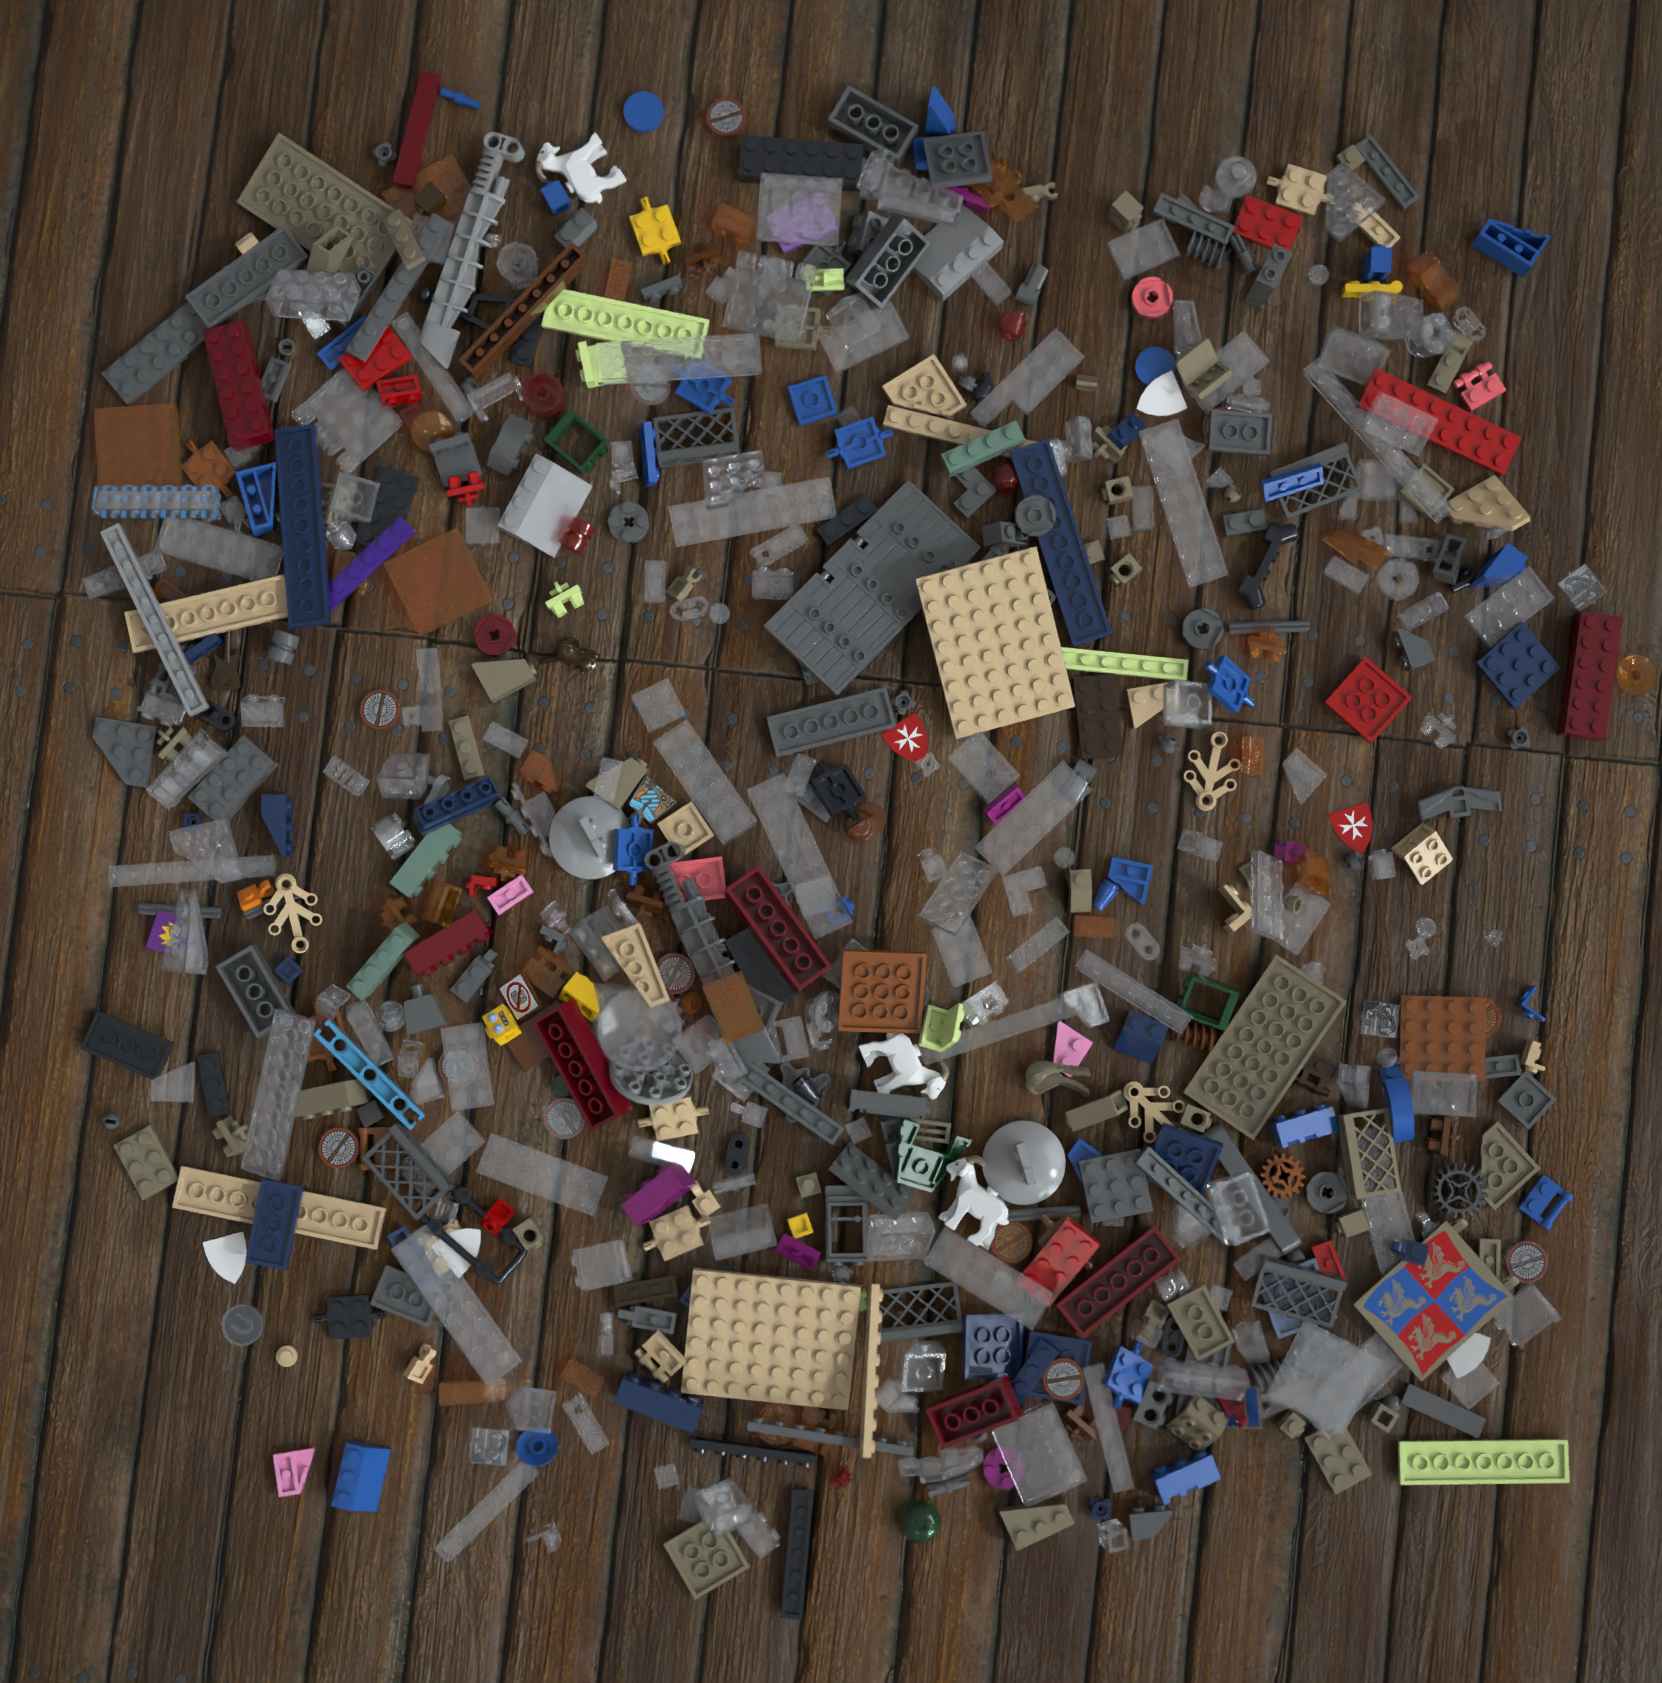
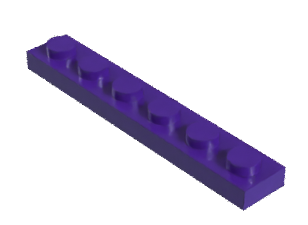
M401 516L328 584L330 612L415 533Z

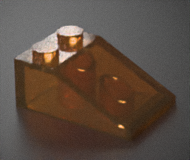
M743 971L702 986L725 1044L765 1030Z

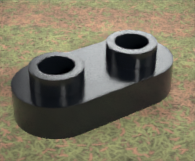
M210 700L206 701L212 709L211 714L207 715L206 710L197 714L200 719L223 731L232 730L237 723V718L233 712ZM226 717L230 719L228 724L223 722Z
M737 1133L729 1140L725 1169L731 1175L741 1174L746 1166L750 1142L744 1134ZM737 1140H741L743 1142V1146L741 1148H737L735 1146V1142ZM737 1161L739 1167L736 1169L732 1168L731 1162Z
M1170 1316L1165 1320L1161 1340V1351L1168 1358L1180 1356L1184 1344V1335L1179 1326L1175 1330L1171 1329V1324L1176 1322L1174 1316ZM1173 1343L1175 1345L1174 1349L1168 1350V1344Z

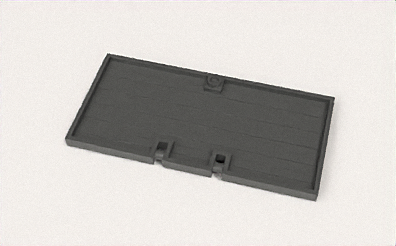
M910 480L856 532L857 538L854 541L850 538L822 566L823 572L820 575L816 572L763 627L836 697L922 610L915 578L954 568L955 559L969 562L981 549L971 537ZM863 543L867 545L864 550L860 547ZM829 577L833 579L830 584L826 581Z

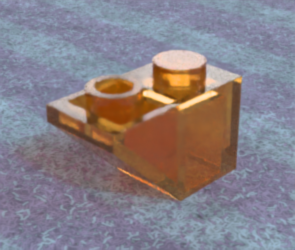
M531 750L520 769V772L524 774L522 778L531 783L535 781L541 783L542 786L540 788L549 793H552V791L558 793L560 788L552 761Z

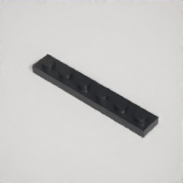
M692 1436L689 1448H694V1451L699 1453H706V1450L715 1451L716 1455L727 1456V1453L736 1454L735 1457L745 1459L748 1456H756V1459L760 1461H769V1458L777 1459V1462L781 1464H790V1461L798 1462L799 1466L811 1467V1464L816 1462V1452Z
M792 1488L781 1618L802 1619L814 1489Z

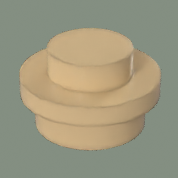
M289 1345L281 1347L276 1354L277 1362L283 1367L292 1366L298 1358L296 1349Z

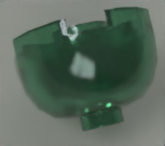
M916 1499L909 1502L900 1514V1528L910 1541L927 1543L938 1535L941 1528V1515L938 1508L924 1499Z

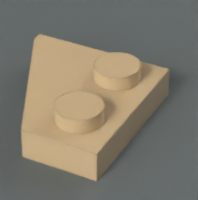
M1168 682L1126 690L1133 729H1137L1171 704Z

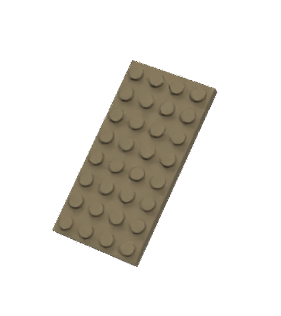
M278 133L237 200V203L276 229L285 225L296 241L309 251L312 250L314 242L338 225L353 235V240L338 270L352 278L360 265H364L379 275L372 289L373 291L397 253V249L382 220L395 212L396 209L281 133ZM405 216L410 228H412L415 222Z
M1276 954L1183 1093L1254 1140L1347 1001Z

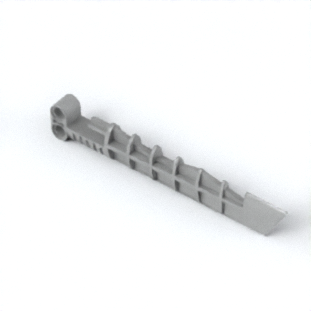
M490 132L484 137L485 147L482 153L484 157L479 161L481 166L477 167L479 171L475 173L476 180L472 182L474 186L470 188L418 339L445 369H448L460 335L459 331L451 329L460 312H468L463 307L476 289L474 287L476 269L483 268L481 264L477 263L479 246L490 247L491 244L482 240L490 225L497 226L498 222L494 218L506 201L504 196L510 180L503 176H498L503 159L519 162L525 155L522 145L516 138L496 132ZM499 142L496 147H491L492 143ZM513 147H518L514 153H510Z

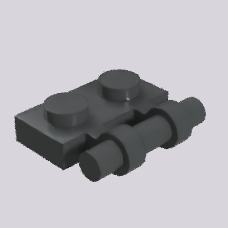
M162 661L156 668L157 673L148 684L150 687L147 693L155 696L157 690H161L160 698L180 705L181 698L170 676H168L166 682L162 681L164 676L168 674ZM189 664V666H190V668H191V670H192V672H193V674H194V676H195V674H196V672H197V668H196V666H193V665H190V664Z

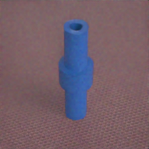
M445 88L441 89V96L454 100V103L458 105H467L479 110L481 102L471 99L459 91L456 93Z

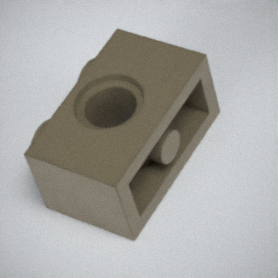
M1125 191L1111 205L1107 218L1125 234L1129 229L1133 231L1140 224L1139 220L1142 218L1141 213L1144 207Z

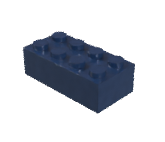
M630 1372V1375L625 1374L614 1400L615 1404L685 1431L694 1432L704 1405L703 1402H700L701 1398L691 1394L689 1397L681 1394L682 1391L673 1387L669 1389L661 1387L662 1383L650 1379V1382L642 1380V1376L634 1372Z

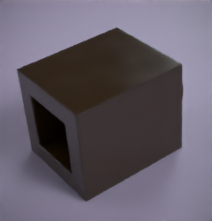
M430 181L413 198L416 205L414 208L422 216L426 214L429 218L432 213L436 214L447 202L445 195Z

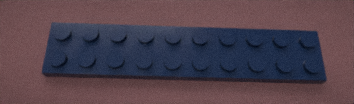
M309 424L274 429L288 626L292 630L331 625L317 426Z
M1049 439L1010 451L1009 454L1023 497L1026 498L1031 495L1043 496L1053 504L1056 510V520L1053 527L1046 534L1037 537L1055 595L1057 596L1072 647L1112 635Z

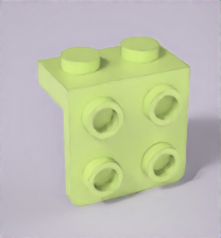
M586 341L578 343L579 349L575 350L578 362H582L583 369H580V376L582 382L586 381L588 388L627 380L620 343L612 341L593 346H587Z
M957 1003L949 1010L927 1005L918 1045L943 1052L955 1042H958L961 1035L959 1026L965 1013L963 1004Z

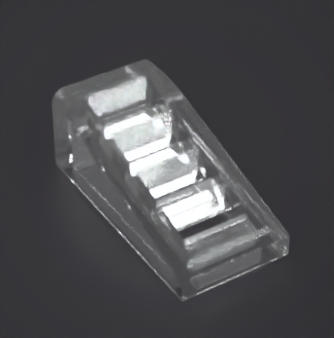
M335 755L323 770L324 774L357 797L362 794L370 782L368 778ZM340 764L341 766H340L339 769L336 771V773H335V774H332V772L335 770V768L337 767V765ZM347 769V771H346L345 774L342 776V778L339 779V777H340L341 774L344 772V770ZM352 774H354V776L351 778V780L349 781V783L346 784V782L348 781V779L350 778V776H351Z

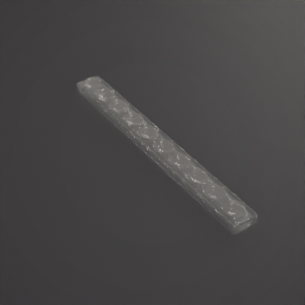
M1319 357L1303 369L1302 373L1436 524L1454 510L1370 414L1357 407L1358 401Z

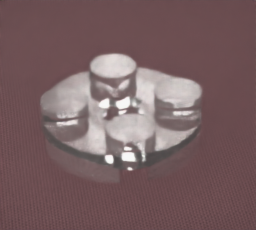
M1392 559L1386 562L1377 574L1379 590L1391 600L1406 599L1415 592L1419 585V573L1416 565L1405 559ZM1397 574L1403 578L1400 585H1397V582L1393 580V577H1396Z

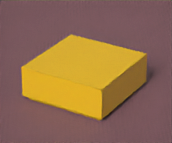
M807 1212L787 1219L795 1239L814 1232Z

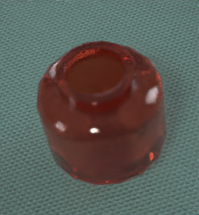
M1014 309L1005 312L998 325V331L1002 334L1001 337L1009 342L1021 339L1028 325L1025 319L1026 316Z
M1004 462L993 470L994 488L1001 494H1012L1020 486L1014 465Z

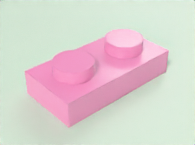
M520 875L487 898L498 915H501L534 893L524 876Z

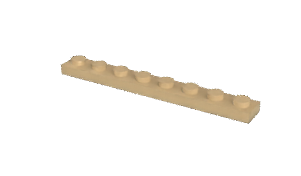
M890 405L887 407L883 427H892L895 430L956 445L965 444L991 432V430ZM1025 439L1023 445L1018 446L1012 450L1037 442ZM1009 450L1001 454L1000 456L1011 458L1009 452L1012 450Z
M868 1284L859 1456L864 1458H871V1453L875 1452V1440H872V1432L876 1430V1418H873L874 1409H877V1397L874 1394L879 1382L878 1375H876V1366H879L880 1355L877 1353V1345H880L881 1341L878 1323L882 1321V1311L879 1310V1302L883 1300V1289H880V1284Z

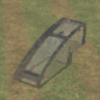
M1056 916L1006 956L1005 959L1019 974L1070 933V931Z

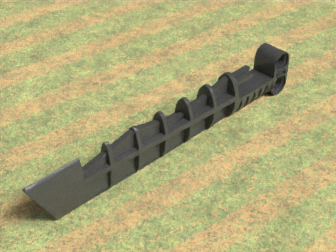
M668 842L648 852L644 859L645 865L650 869L653 877L656 876V884L659 883L661 886L659 891H663L664 895L662 897L667 899L665 904L670 906V915L737 1060L780 1063L781 1059L765 1025L754 1030L750 1009L756 1005L755 1003L752 1005L748 1004L744 986L745 982H742L730 966L736 963L735 960L727 962L716 947V945L724 942L725 938L716 942L713 941L709 922L715 920V917L708 918L704 900L706 899L705 895L700 894L693 877L682 881L690 899L688 901L671 866L672 863L684 857V846L679 842ZM675 845L678 848V854L672 857L670 848ZM655 854L660 858L657 866H654L651 862Z

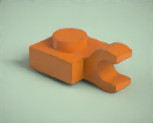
M269 880L261 882L259 887L254 884L237 892L240 907L243 911L263 904V898L275 894L274 887L270 885Z

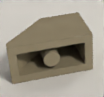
M1091 869L1068 871L1070 913L1091 912Z

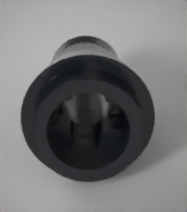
M802 1074L791 1084L794 1087L793 1090L812 1105L821 1099L809 1076L806 1077L805 1074Z

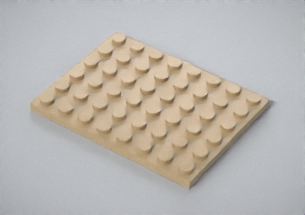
M1036 546L915 578L956 739L1075 707Z
M694 1268L685 1347L687 1362L683 1368L681 1393L848 1410L861 1285Z

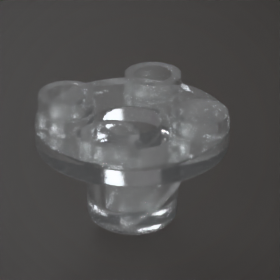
M1233 156L1225 159L1219 165L1215 179L1218 188L1230 198H1237L1248 194L1253 189L1257 173L1254 165L1244 157Z
M823 991L817 998L814 997V999L806 1003L805 1015L813 1022L815 1029L819 1032L828 1033L837 1025L839 994L832 991Z

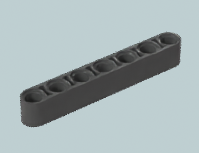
M1217 1123L1202 1133L1201 1136L1223 1143V1148L1218 1158L1219 1163L1248 1205L1253 1209L1254 1214L1283 1255H1286L1302 1244L1291 1225L1223 1127Z

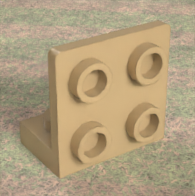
M1423 822L1391 848L1395 855L1406 861L1421 885L1453 860L1436 830Z
M1224 884L1218 888V891L1236 911L1235 914L1233 913L1225 920L1227 924L1223 928L1229 934L1235 932L1253 915L1251 913L1252 908L1245 901L1241 902L1237 897L1239 894L1232 885Z

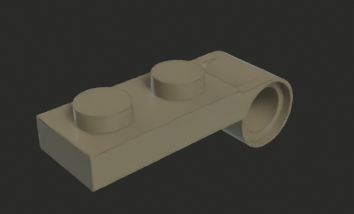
M1454 330L1427 386L1446 394L1473 342L1472 338Z

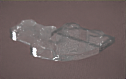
M156 549L137 558L148 580L152 579L153 575L167 570L160 550ZM116 565L82 579L89 599L127 588Z
M977 1447L959 1450L957 1448H947L946 1450H940V1458L928 1456L924 1459L906 1457L903 1460H898L900 1476H920L921 1483H932L954 1478L984 1462L983 1449Z

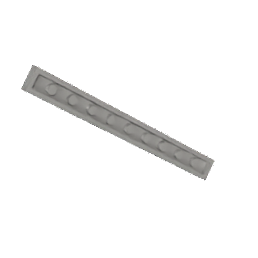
M117 523L101 531L100 534L188 715L192 717L210 708L121 524Z

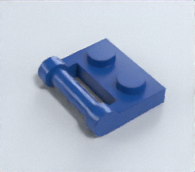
M1541 1174L1517 1208L1550 1231L1553 1221L1567 1202H1571L1574 1196L1544 1174ZM1555 1194L1560 1195L1561 1197L1546 1218H1542L1540 1216Z

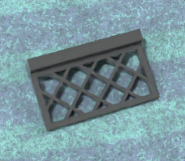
M734 407L716 409L711 414L700 411L653 418L660 468L741 457ZM731 414V420L727 425L718 420L722 415ZM703 417H708L712 420L707 428L698 423ZM682 420H688L692 423L686 431L678 426ZM667 422L671 425V428L665 434L659 430L658 423ZM715 423L723 428L718 436L709 431ZM695 426L703 431L697 439L689 434ZM674 429L683 434L677 442L669 437ZM727 431L734 436V442H724L721 438ZM706 434L715 439L711 445H704L700 442ZM686 436L694 441L692 446L688 448L680 445ZM666 439L674 444L670 450L661 451V445Z
M1346 442L1269 472L1267 479L1316 463H1320L1322 467L1330 470L1327 479H1324L1321 493L1309 488L1305 490L1302 500L1291 496V494L1277 498L1286 520L1363 490L1349 456V448ZM1345 458L1347 463L1345 472L1334 468L1336 462ZM1332 471L1343 475L1340 485L1329 481ZM1348 477L1354 480L1356 488L1349 490L1342 487L1345 478ZM1327 484L1338 489L1335 496L1329 497L1323 494ZM1308 492L1319 496L1317 502L1313 505L1304 502ZM1289 499L1300 504L1297 511L1289 513L1286 506Z
M402 1123L394 1124L389 1129V1132L362 1157L364 1162L415 1220L424 1215L447 1191H450L456 1185ZM391 1137L397 1142L396 1150H386L387 1140ZM375 1152L382 1153V1165H375L371 1161L370 1157ZM386 1153H396V1165H386ZM400 1153H406L410 1156V1166H400ZM386 1168H396L395 1180H388L386 1178ZM400 1168L410 1169L409 1181L399 1180ZM414 1169H421L424 1172V1181H414ZM399 1183L409 1184V1196H402L400 1194ZM413 1184H424L423 1196H413ZM428 1184H433L440 1190L435 1197H427ZM413 1199H423V1208L418 1213L413 1208Z
M1263 1255L1250 1306L1333 1328L1347 1281L1339 1275ZM1264 1273L1274 1274L1277 1280L1266 1286L1263 1281ZM1288 1278L1294 1279L1297 1286L1286 1291L1281 1282ZM1280 1284L1284 1293L1273 1299L1268 1289ZM1308 1284L1315 1285L1318 1291L1307 1297L1302 1287ZM1300 1289L1305 1298L1294 1304L1289 1294ZM1329 1289L1337 1291L1336 1297L1329 1302L1326 1301L1322 1294ZM1267 1291L1271 1300L1265 1304L1256 1302L1258 1295ZM1321 1295L1325 1304L1314 1309L1309 1300ZM1287 1296L1291 1306L1286 1309H1280L1276 1302ZM1307 1302L1312 1311L1305 1315L1299 1314L1296 1307ZM1328 1307L1331 1312L1329 1321L1319 1319L1317 1313Z
M957 1281L883 1290V1295L887 1294L894 1300L887 1309L879 1304V1310L881 1308L885 1311L882 1319L886 1314H889L896 1322L891 1328L884 1329L882 1328V1321L878 1323V1331L881 1333L880 1343L962 1333V1317ZM953 1286L954 1296L948 1302L940 1295V1292L944 1287ZM940 1288L938 1292L933 1289ZM929 1289L935 1294L929 1304L919 1298L923 1290ZM912 1291H919V1292H918V1294L916 1295V1294H914ZM903 1292H909L915 1297L908 1307L898 1300ZM894 1293H899L896 1298L892 1295ZM937 1296L947 1303L941 1313H938L930 1306ZM916 1299L927 1306L920 1316L909 1309ZM954 1299L956 1307L951 1304ZM895 1302H898L905 1308V1311L899 1318L889 1312ZM948 1306L956 1310L957 1320L948 1321L942 1316ZM928 1308L938 1315L933 1323H927L921 1318ZM907 1311L917 1318L913 1325L907 1326L900 1321ZM939 1318H942L944 1320L942 1322H937ZM920 1320L924 1324H917V1322ZM898 1322L901 1325H903L901 1327H895L898 1324Z

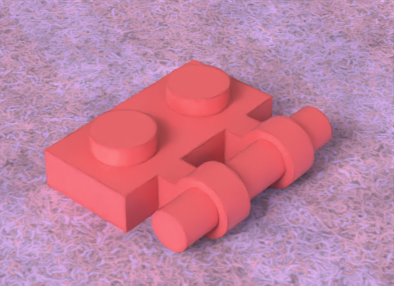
M1489 361L1476 365L1472 371L1459 375V378L1453 381L1455 388L1463 385L1465 391L1459 396L1469 412L1506 391L1496 373L1491 376L1487 375L1486 371L1492 368ZM1479 377L1481 382L1473 386L1471 380Z

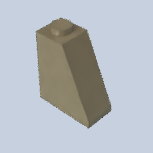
M336 225L314 242L304 280L320 291L331 283L353 240V235Z
M525 659L472 664L475 673L493 703L537 680L534 676L537 673L532 662L528 664Z
M629 758L589 781L585 786L617 809L622 810L649 773V770L646 768L648 764L640 758L636 760Z
M1119 1089L1065 1112L1066 1122L1074 1132L1118 1116L1129 1109L1122 1089Z

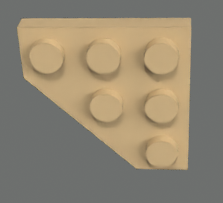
M934 354L882 386L891 403L900 407L945 417H951L967 407V404Z
M1496 475L1442 504V510L1453 523L1457 524L1467 522L1474 523V526L1491 528L1495 526L1513 531L1530 521L1529 514Z

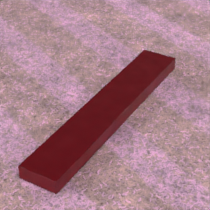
M421 71L392 181L393 185L414 188L442 81L441 74Z

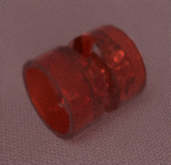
M573 517L568 525L569 531L564 532L559 542L571 551L582 555L588 546L587 540L592 539L596 529L583 520Z

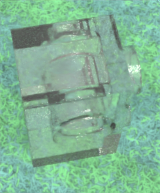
M997 981L962 1002L965 1012L964 1018L970 1027L977 1023L981 1026L990 1020L989 1015L993 1013L996 1016L1005 1010L1003 1006L1008 1004L1009 1000Z

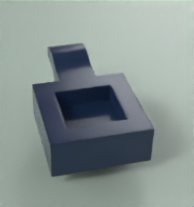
M1408 1240L1407 1245L1393 1241L1390 1251L1404 1254L1403 1261L1424 1267L1430 1246Z

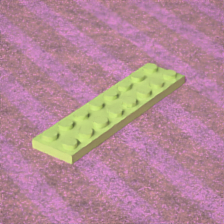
M564 289L545 309L541 326L546 329L608 342H618L627 346L701 361L710 320Z
M1568 1440L1398 1441L1399 1484L1569 1483Z

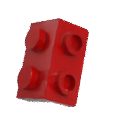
M417 374L376 381L381 407H395L401 403L414 404L422 400V391Z

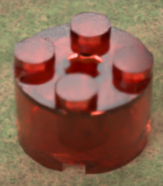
M537 372L528 377L522 389V397L528 410L534 416L550 418L563 410L565 392L558 378L547 372ZM545 392V393H546V397H545V398H542V394H541V393Z

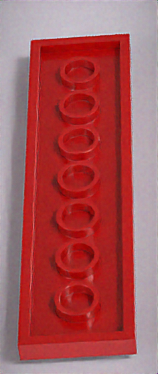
M1377 368L1373 369L1357 404V407L1500 475H1505L1522 438Z

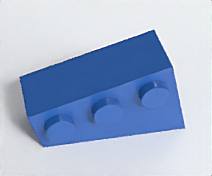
M1488 219L1471 245L1521 277H1524L1551 236L1534 234L1532 230L1526 229L1524 231L1513 228L1514 225Z

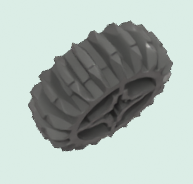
M1457 1161L1454 1162V1169H1452L1450 1164H1446L1447 1172L1440 1168L1438 1171L1442 1177L1434 1175L1433 1178L1438 1183H1431V1187L1437 1188V1190L1431 1191V1195H1438L1433 1202L1438 1203L1441 1201L1442 1204L1438 1209L1442 1210L1446 1207L1445 1215L1447 1216L1450 1214V1211H1454L1453 1218H1457L1458 1212H1461V1217L1465 1219L1467 1211L1471 1217L1474 1216L1473 1208L1480 1212L1481 1208L1478 1204L1486 1205V1201L1481 1199V1197H1489L1488 1193L1483 1192V1190L1489 1189V1185L1481 1184L1487 1180L1486 1177L1479 1179L1478 1176L1482 1171L1478 1170L1476 1173H1473L1472 1171L1475 1166L1471 1165L1468 1170L1466 1169V1162L1462 1163L1461 1168H1459ZM1464 1174L1469 1178L1464 1181H1458L1450 1175ZM1444 1180L1449 1183L1448 1185L1451 1188V1194L1447 1198H1445L1442 1189ZM1473 1182H1475L1477 1187L1476 1200L1471 1197L1472 1195L1468 1191V1187ZM1467 1183L1463 1190L1465 1194H1462L1460 1192L1459 1194H1456L1454 1197H1452L1457 1189L1454 1188L1455 1186L1460 1188L1461 1186H1464ZM1456 1199H1462L1469 1205L1456 1206L1451 1204V1202Z

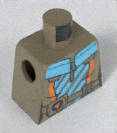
M647 776L643 779L629 802V805L635 810L632 814L640 815L639 824L644 819L653 824L677 804L673 798Z

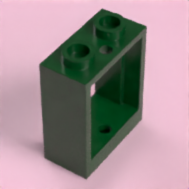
M571 409L544 439L547 446L582 475L586 472L589 473L595 467V461L599 456L602 458L609 450L608 440ZM575 423L600 443L582 465L556 445Z
M1191 971L1190 976H1186L1182 985L1184 992L1182 996L1178 995L1175 1003L1178 1015L1225 1031L1240 994L1239 987ZM1195 981L1228 992L1218 1018L1186 1007Z

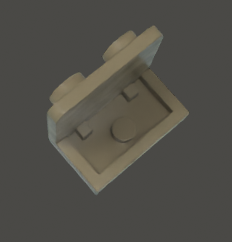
M1203 338L1175 362L1186 389L1200 400L1233 375L1228 367L1218 361L1208 338Z
M1195 1393L1191 1396L1184 1411L1168 1422L1167 1428L1175 1436H1178L1187 1443L1190 1448L1199 1452L1221 1436L1229 1418L1199 1394Z

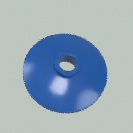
M533 1427L524 1431L516 1444V1451L520 1460L534 1467L543 1466L551 1462L557 1455L559 1448L556 1435L545 1427ZM536 1448H541V1449H542V1450L539 1451V1452H535V1451H534Z

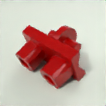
M477 470L466 473L469 483L461 485L459 475L448 477V497L465 493L463 496H458L459 503L467 501L468 506H473L472 500L479 498L478 492L471 494L470 492L485 489L484 480H481Z

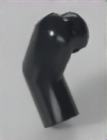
M990 372L981 373V384L974 391V399L977 402H983L992 391Z
M1463 566L1458 581H1456L1455 585H1449L1452 594L1470 586L1473 578L1471 566Z

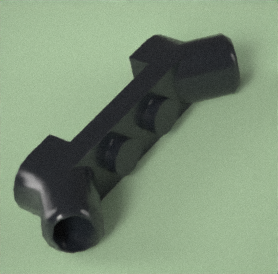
M1271 522L1261 541L1269 546L1254 576L1246 575L1237 590L1236 595L1245 598L1250 610L1261 608L1266 604L1260 584L1262 580L1266 582L1271 572L1268 568L1271 562H1276L1280 554L1277 551L1278 547L1296 541L1298 538L1297 528L1292 523L1279 526Z

